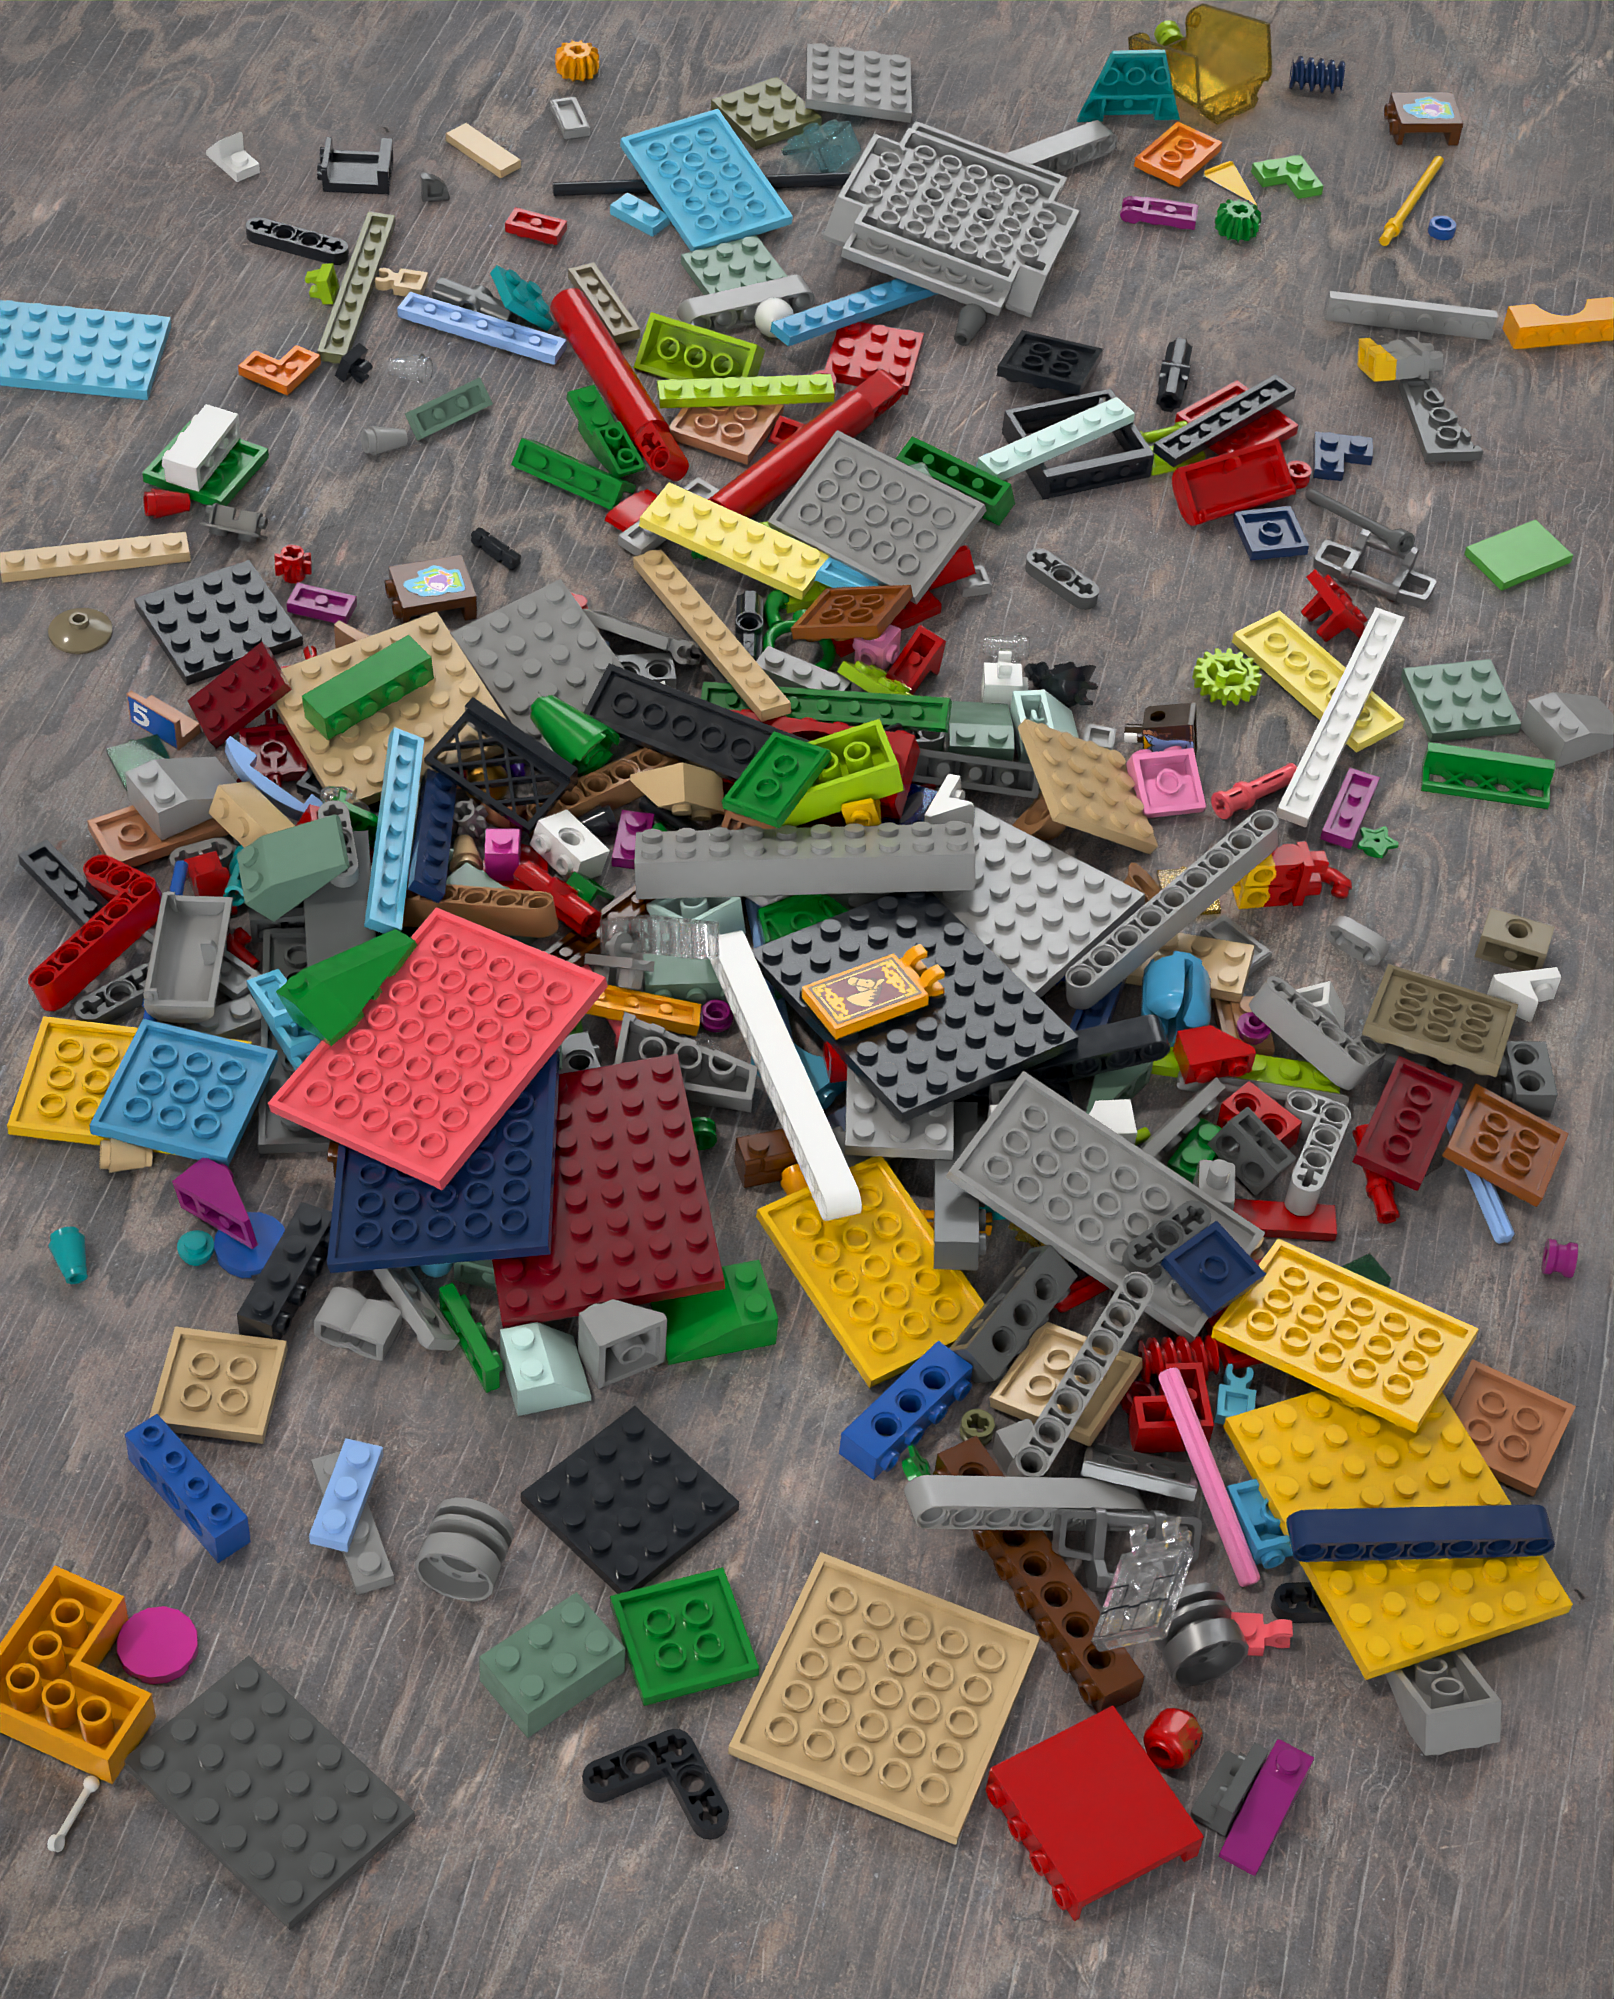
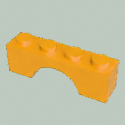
M1614 298L1587 299L1585 307L1581 312L1569 316L1548 313L1535 304L1508 306L1502 329L1513 349L1613 341Z

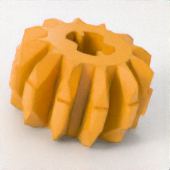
M571 40L570 43H562L561 47L557 48L555 54L557 73L562 75L563 79H572V82L575 80L584 82L585 78L593 79V75L597 74L599 69L598 49L593 47L592 43H583L582 40L579 42Z

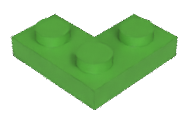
M1292 155L1273 160L1268 159L1252 164L1251 172L1261 187L1286 183L1297 199L1322 195L1323 184L1301 155Z

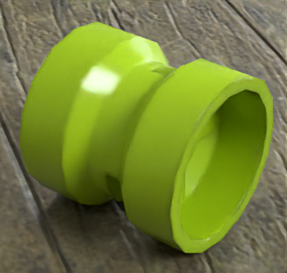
M1167 20L1161 22L1156 27L1154 32L1155 39L1160 49L1165 50L1167 57H1175L1184 51L1186 40L1175 21Z

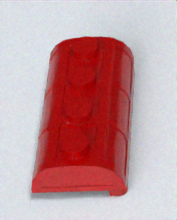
M1279 438L1179 467L1172 475V487L1179 511L1183 519L1190 526L1296 495L1297 490L1294 482H1292Z

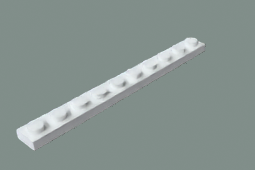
M1375 607L1277 808L1276 815L1278 818L1307 827L1403 626L1405 617Z

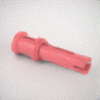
M1288 763L1286 766L1249 783L1239 781L1225 792H1215L1211 797L1214 812L1219 818L1228 819L1235 811L1250 809L1254 806L1256 800L1288 786L1297 766L1293 763Z

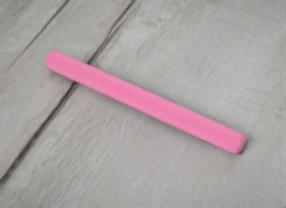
M1176 1367L1166 1369L1159 1374L1160 1384L1238 1583L1241 1587L1253 1585L1260 1580V1574L1181 1373Z

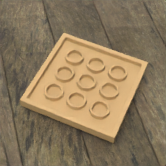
M1024 719L1017 728L1052 821L1151 854L1158 847V844L1153 834V828L1142 812L1144 805L1137 798L1136 791L1133 789L1135 783L1128 775L1124 756L1117 750H1109L1098 746L1092 741H1085L1074 737L1068 732H1060L1049 728L1043 723L1038 724Z

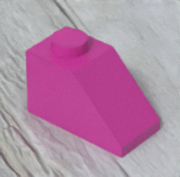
M486 829L485 872L493 880L514 881L513 873L520 865L522 829Z

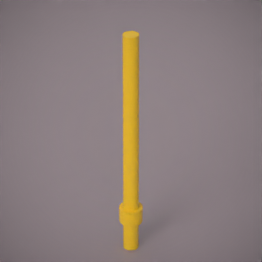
M1441 156L1434 157L1394 218H1390L1384 226V232L1379 238V243L1382 246L1389 245L1393 237H1397L1401 232L1403 222L1444 163V159Z

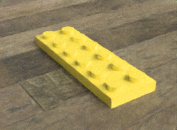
M670 482L640 517V527L800 600L803 599L815 583L817 570L830 558V556L816 548Z
M1280 610L1235 632L1232 643L1249 658L1252 657L1260 668L1321 720L1346 668ZM1371 691L1346 744L1357 753L1402 729L1405 719Z

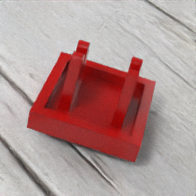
M1314 569L1306 578L1318 593L1301 610L1302 615L1309 622H1312L1331 609L1333 613L1316 630L1319 637L1327 642L1346 628H1349L1360 639L1366 628L1364 623L1368 621L1367 617L1357 606L1355 607L1351 602L1353 600L1349 594L1329 574L1323 577Z

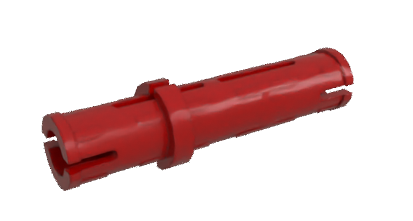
M1368 1124L1357 1126L1356 1130L1352 1131L1357 1149ZM1362 1167L1367 1180L1365 1190L1367 1196L1372 1199L1377 1221L1381 1224L1395 1222L1396 1218L1400 1217V1213L1394 1199L1393 1192L1395 1187L1393 1181Z

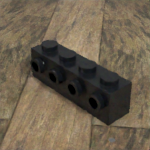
M301 1202L237 1313L239 1335L281 1340L283 1335L288 1332L299 1306L301 1307L304 1304L308 1290L315 1278H318L328 1256L331 1211Z

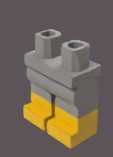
M1406 337L1405 342L1393 340L1389 344L1377 345L1371 338H1359L1357 366L1374 382L1412 379L1416 377L1419 379H1429V371L1443 369V353L1435 351L1431 343H1420L1415 337Z

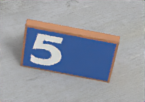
M132 690L127 693L130 722L175 749L180 750L201 733L200 723L155 696L150 695L145 699Z

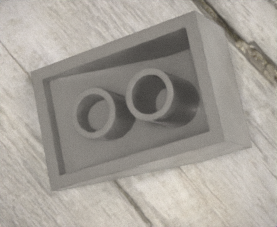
M1552 692L1528 701L1520 728L1547 759L1555 760V768L1614 748V715L1597 696Z
M216 757L154 759L125 772L128 800L161 841L213 818L208 812L218 785L237 783Z
M1461 1649L1385 1674L1407 1730L1425 1756L1442 1755L1449 1751L1479 1748L1486 1744L1500 1742L1502 1701Z

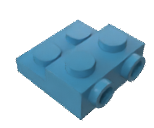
M1257 1479L1228 1485L1226 1487L1227 1493L1255 1564H1263L1264 1568L1270 1569L1279 1566L1286 1557L1293 1556L1289 1536H1284L1279 1527L1280 1520L1274 1518L1268 1507L1269 1500L1267 1498L1264 1500L1258 1490L1259 1483Z

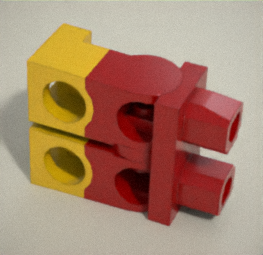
M1306 841L1297 842L1296 845L1283 844L1276 848L1275 851L1231 887L1238 909L1284 906L1291 902L1293 906H1303L1305 896L1320 895L1322 881L1319 873H1327L1329 866L1325 851H1309Z

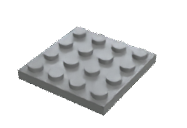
M822 43L807 44L805 108L910 123L912 116L910 58L900 54L885 55L879 54L876 51H857L849 47H828Z

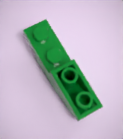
M595 385L567 392L566 400L579 421L577 429L598 461L617 478L644 471L646 466L621 421H614Z

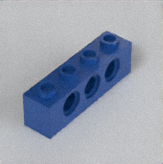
M937 1341L841 1433L839 1454L873 1480L883 1470L886 1472L890 1471L898 1462L900 1454L908 1446H916L922 1439L925 1430L932 1423L936 1425L942 1421L948 1412L949 1406L955 1400L960 1402L968 1395L972 1388L970 1380L973 1366L940 1341Z
M158 1414L125 1433L128 1458L217 1563H220L251 1542L248 1517Z

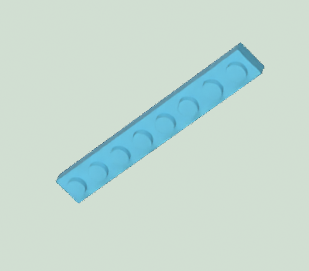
M395 727L388 739L364 927L383 934L394 929L400 932L402 930L424 738Z

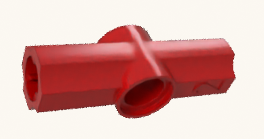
M528 860L526 863L519 865L513 873V884L520 890L541 891L551 894L554 899L557 920H562L578 934L587 937L589 934L595 933L601 925L602 913L579 897L577 890L555 876L552 877L539 865Z

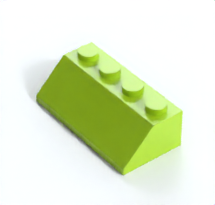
M651 312L633 368L663 378L676 380L758 376L765 349L754 343Z

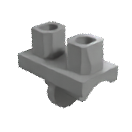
M625 932L615 933L611 940L606 942L605 949L609 951L610 956L585 953L584 964L594 965L593 972L606 977L608 985L615 986L617 968H620L618 987L641 989L643 971H654V961L630 958L632 954L637 952L638 947L637 944L633 943L632 937Z

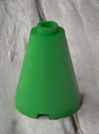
M553 695L540 696L531 705L530 719L553 752L578 768V777L585 776L602 768L613 755L609 751L612 743L617 746L619 744L620 735L614 729Z

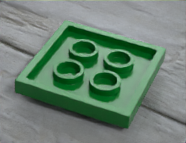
M189 421L142 472L143 482L167 491L188 493L190 499L205 505L218 503L219 505L227 506L269 458L268 448L239 439L199 492L166 482L165 470L162 467L163 456L176 443L179 434L184 432L191 424V421Z
M724 1567L610 1596V1607L623 1646L625 1647L643 1706L759 1676V1665Z

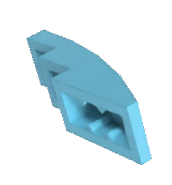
M279 969L246 980L266 1023L296 1071L322 1040L295 1023L276 993L287 982V979Z

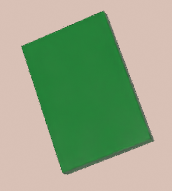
M774 731L722 799L723 809L780 829L832 759L830 750Z

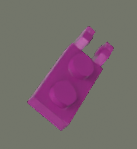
M1128 196L1125 199L1123 198V209L1120 211V218L1126 223L1132 224L1141 221L1152 225L1160 224L1179 229L1195 230L1199 206L1197 204L1152 197Z

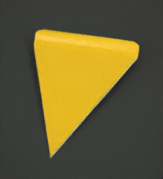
M1233 161L1222 163L1204 171L1203 177L1257 205Z

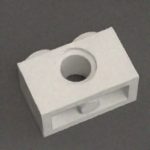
M568 810L538 820L530 842V846L566 881H568L574 871L590 878L601 875L610 852Z

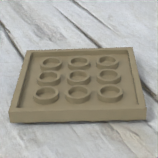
M1388 964L1365 1022L1362 1035L1370 1037L1377 1043H1390L1402 1047L1412 1054H1425L1437 1058L1438 1061L1447 1065L1456 1064L1469 1068L1478 1075L1497 1077L1518 1004Z

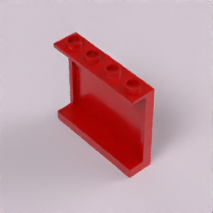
M1114 1706L991 1767L989 1771L986 1794L990 1803L996 1809L1000 1808L1007 1818L1011 1835L1017 1842H1023L1030 1853L1029 1858L1034 1870L1038 1875L1045 1876L1052 1887V1895L1060 1909L1067 1910L1074 1921L1080 1918L1082 1908L1087 1904L1166 1862L1180 1856L1185 1863L1198 1856L1204 1838L1203 1834Z

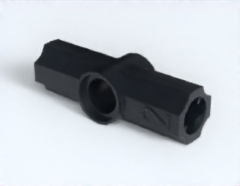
M1176 338L1173 342H1169L1165 360H1162L1158 381L1160 386L1156 404L1161 407L1162 411L1172 412L1174 409L1180 408L1191 368L1189 363L1193 347L1189 345L1187 339Z
M745 590L743 594L738 595L736 598L734 636L756 661L762 654L763 597L759 596L756 591Z

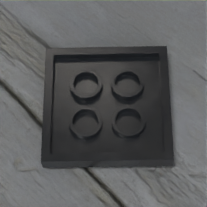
M1021 330L998 364L996 376L1003 377L1009 382L1033 384L1034 387L1039 389L1050 388L1058 390L1065 395H1080L1102 360L1103 349Z

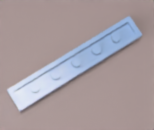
M409 292L397 308L399 318L553 365L557 363L567 349V339L413 292Z

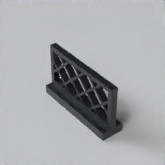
M474 697L465 705V712L424 758V762L529 835L536 828L538 820L543 819L566 791L571 792L578 784L577 767ZM468 725L478 732L479 740L459 742L458 734ZM498 745L504 749V758L485 760L484 747ZM480 747L482 760L462 763L461 749ZM457 750L458 763L444 765L437 760L442 752ZM510 764H526L530 767L531 775L512 778ZM506 765L508 778L488 780L486 767ZM483 768L484 781L470 783L464 778L463 770ZM551 781L558 786L552 794L538 796L536 782ZM532 783L534 796L514 798L513 785ZM509 786L511 799L497 801L490 796L489 788ZM535 804L536 813L528 822L517 815L516 806Z

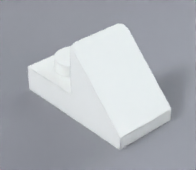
M242 132L219 140L206 150V155L236 182L260 173L259 163L244 151Z
M947 775L924 815L925 822L930 824H946L949 821H961L971 823L972 828L974 827V805L970 801H965V791L961 790V776Z
M1557 967L1493 975L1487 995L1518 1004L1515 1016L1531 1022L1538 1002L1554 999L1561 975Z

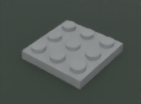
M847 1066L844 1155L953 1160L954 1101L901 1123Z

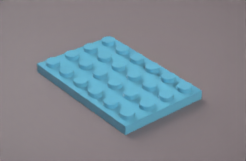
M719 109L621 138L620 147L691 252L759 235L792 224L793 215Z
M0 300V386L148 400L171 329V317Z

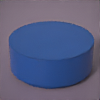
M1436 216L1430 220L1428 233L1431 237L1438 240H1449L1454 237L1456 231L1454 220L1447 216Z

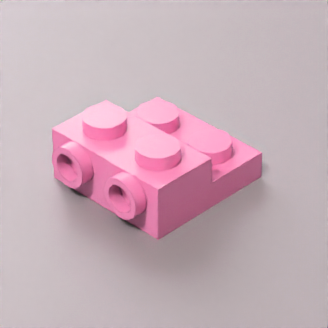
M1172 746L1159 752L1143 749L1134 752L1127 761L1128 775L1134 780L1135 786L1133 789L1136 791L1137 798L1144 805L1142 812L1147 818L1200 813L1206 809L1193 748L1182 749L1181 746Z

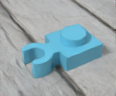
M1233 1364L1227 1365L1223 1377L1224 1384H1219L1217 1391L1214 1423L1224 1424L1225 1419L1255 1409L1257 1390L1249 1389L1254 1375L1251 1367H1247L1245 1377L1238 1378L1232 1373Z

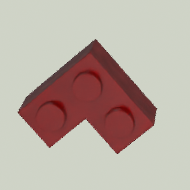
M1202 1362L1165 1364L1164 1370L1175 1367L1179 1369L1209 1445L1214 1422ZM1161 1384L1159 1386L1160 1396L1133 1397L1128 1418L1132 1450L1141 1453L1187 1451Z

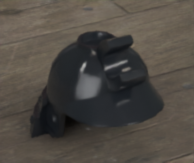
M1043 661L1038 664L1029 663L1023 669L1025 676L1029 681L1033 682L1035 687L1039 688V690H1046L1066 707L1070 708L1077 704L1081 706L1093 705V701L1089 700L1086 694L1088 690H1097L1098 688L1096 683L1089 682L1096 666L1085 665L1076 667L1074 662L1054 665V669L1049 670L1047 663Z

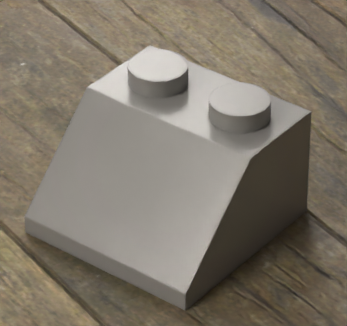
M614 1299L602 1304H593L579 1313L578 1354L597 1389L665 1362L667 1318L664 1313Z

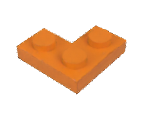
M295 345L280 360L254 350L238 365V372L240 376L288 396L321 365V358L319 354Z

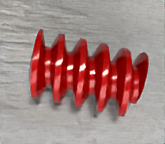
M1207 1335L1202 1341L1199 1336H1196L1190 1343L1185 1337L1178 1336L1173 1343L1171 1338L1163 1337L1160 1343H1158L1154 1337H1149L1145 1345L1140 1340L1138 1357L1142 1358L1143 1368L1140 1374L1143 1382L1149 1384L1151 1375L1155 1374L1160 1385L1158 1377L1164 1370L1165 1364L1202 1362L1207 1382L1211 1371H1214L1215 1375L1219 1371V1352L1216 1339L1212 1338V1335Z

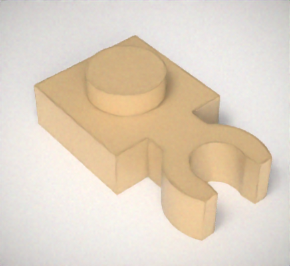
M380 268L379 277L375 278L376 289L382 291L393 289L394 295L405 297L409 292L423 295L428 284V272L400 268L399 273H394L388 268Z

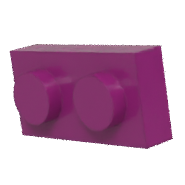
M297 582L286 603L287 612L332 623L341 621L348 624L357 607V596Z
M622 810L612 853L611 866L635 869L636 832L652 829L654 814Z

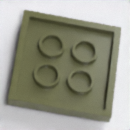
M778 77L769 78L763 82L711 99V109H719L731 128L754 150L821 127L822 117L813 109L805 108V102Z

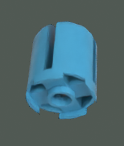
M1173 951V955L1162 957L1155 962L1152 959L1144 969L1142 978L1141 1016L1152 1014L1160 1017L1170 1047H1174L1177 1031L1208 1026L1211 1018V978H1209L1208 971L1203 967L1201 959L1190 953Z

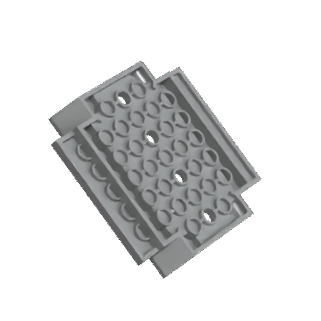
M915 121L912 128H908L900 143L874 133L837 197L823 234V239L842 246L841 257L904 280L907 283L920 286L960 303L977 304L985 312L999 316L1006 303V309L1031 318L1048 285L1052 268L1060 252L1065 251L1080 221L1081 214L1079 210L1057 202L1065 187L1067 177Z

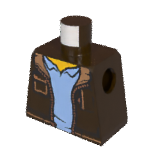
M1196 703L1148 706L1145 708L1143 724H1125L1124 741L1127 743H1143V749H1150L1152 752L1164 751L1172 746H1181L1182 749L1193 748L1196 758L1198 748Z

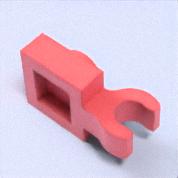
M1231 1612V1619L1239 1625L1249 1646L1248 1656H1263L1265 1646L1290 1648V1637H1293L1291 1620L1279 1619L1264 1624L1263 1614Z

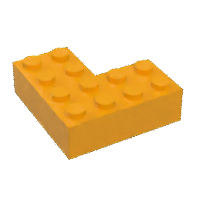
M54 1565L0 1643V1733L110 1784L114 1783L125 1766V1759L137 1748L156 1718L152 1693L97 1669L116 1641L123 1624L129 1620L124 1596Z

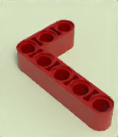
M105 854L96 855L87 860L83 866V872L88 882L108 903L29 975L28 984L44 1010L56 1011L67 1005L157 922L162 892L153 877Z

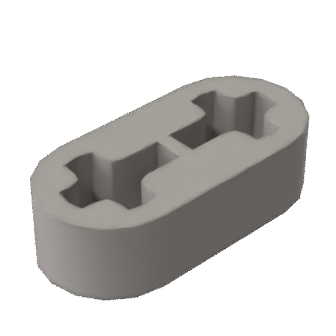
M211 838L179 847L172 851L169 857L171 873L173 874L176 861H184V859L213 851L219 853L222 867L228 868L233 858L232 845L224 838Z
M1337 917L1326 929V936L1332 945L1369 966L1379 964L1389 952L1388 944L1382 936L1349 917Z

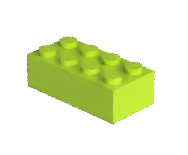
M880 719L807 742L830 750L832 759L782 826L791 825L795 827L840 812L841 805L844 803L869 798L877 800L904 791L899 766Z

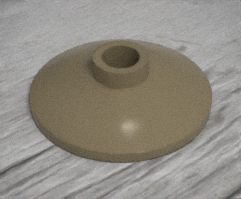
M74 608L64 611L51 621L48 628L51 643L57 649L70 654H86L99 650L109 642L113 633L110 619L102 612L91 608Z

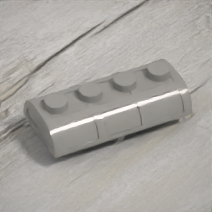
M170 891L162 894L143 994L144 1008L153 1018L171 1023H202L214 1015L233 897L175 895V892Z

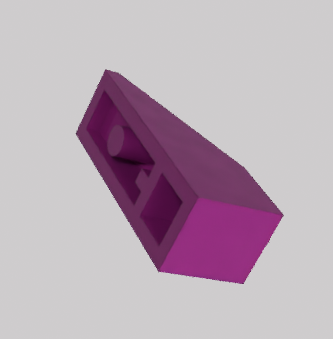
M201 1158L172 1181L182 1209L251 1249L258 1246L250 1219L233 1182V1174L225 1164H218L209 1158Z
M1277 1739L1218 1857L1256 1876L1307 1780L1314 1757Z

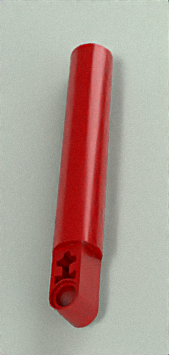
M569 288L559 292L551 302L550 312L617 420L621 421L633 445L642 453L652 470L671 481H680L688 471V460L671 435L669 425L600 317L580 289Z
M880 369L854 390L847 392L707 500L749 519L799 481L837 430L852 438L856 437L900 399L905 387L884 369Z

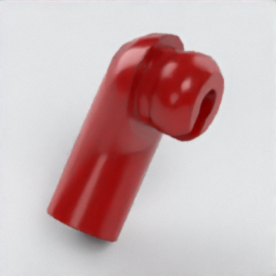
M1328 867L1327 873H1319L1322 882L1333 885L1331 890L1332 896L1340 899L1348 897L1349 890H1352V882L1344 874L1331 867Z

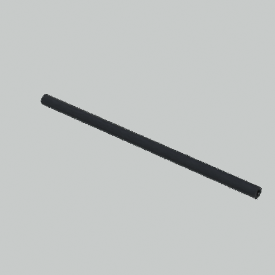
M851 172L765 175L773 188L844 186ZM643 179L553 182L552 184L553 196L651 193Z

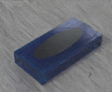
M911 783L901 819L884 817L881 820V824L890 822L897 825H912L916 822H924V815L938 791Z

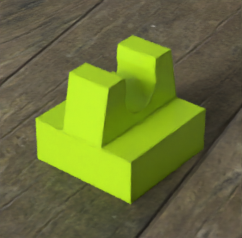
M333 263L322 264L320 269L308 271L305 276V282L316 284L310 288V297L321 299L322 305L334 304L340 286Z

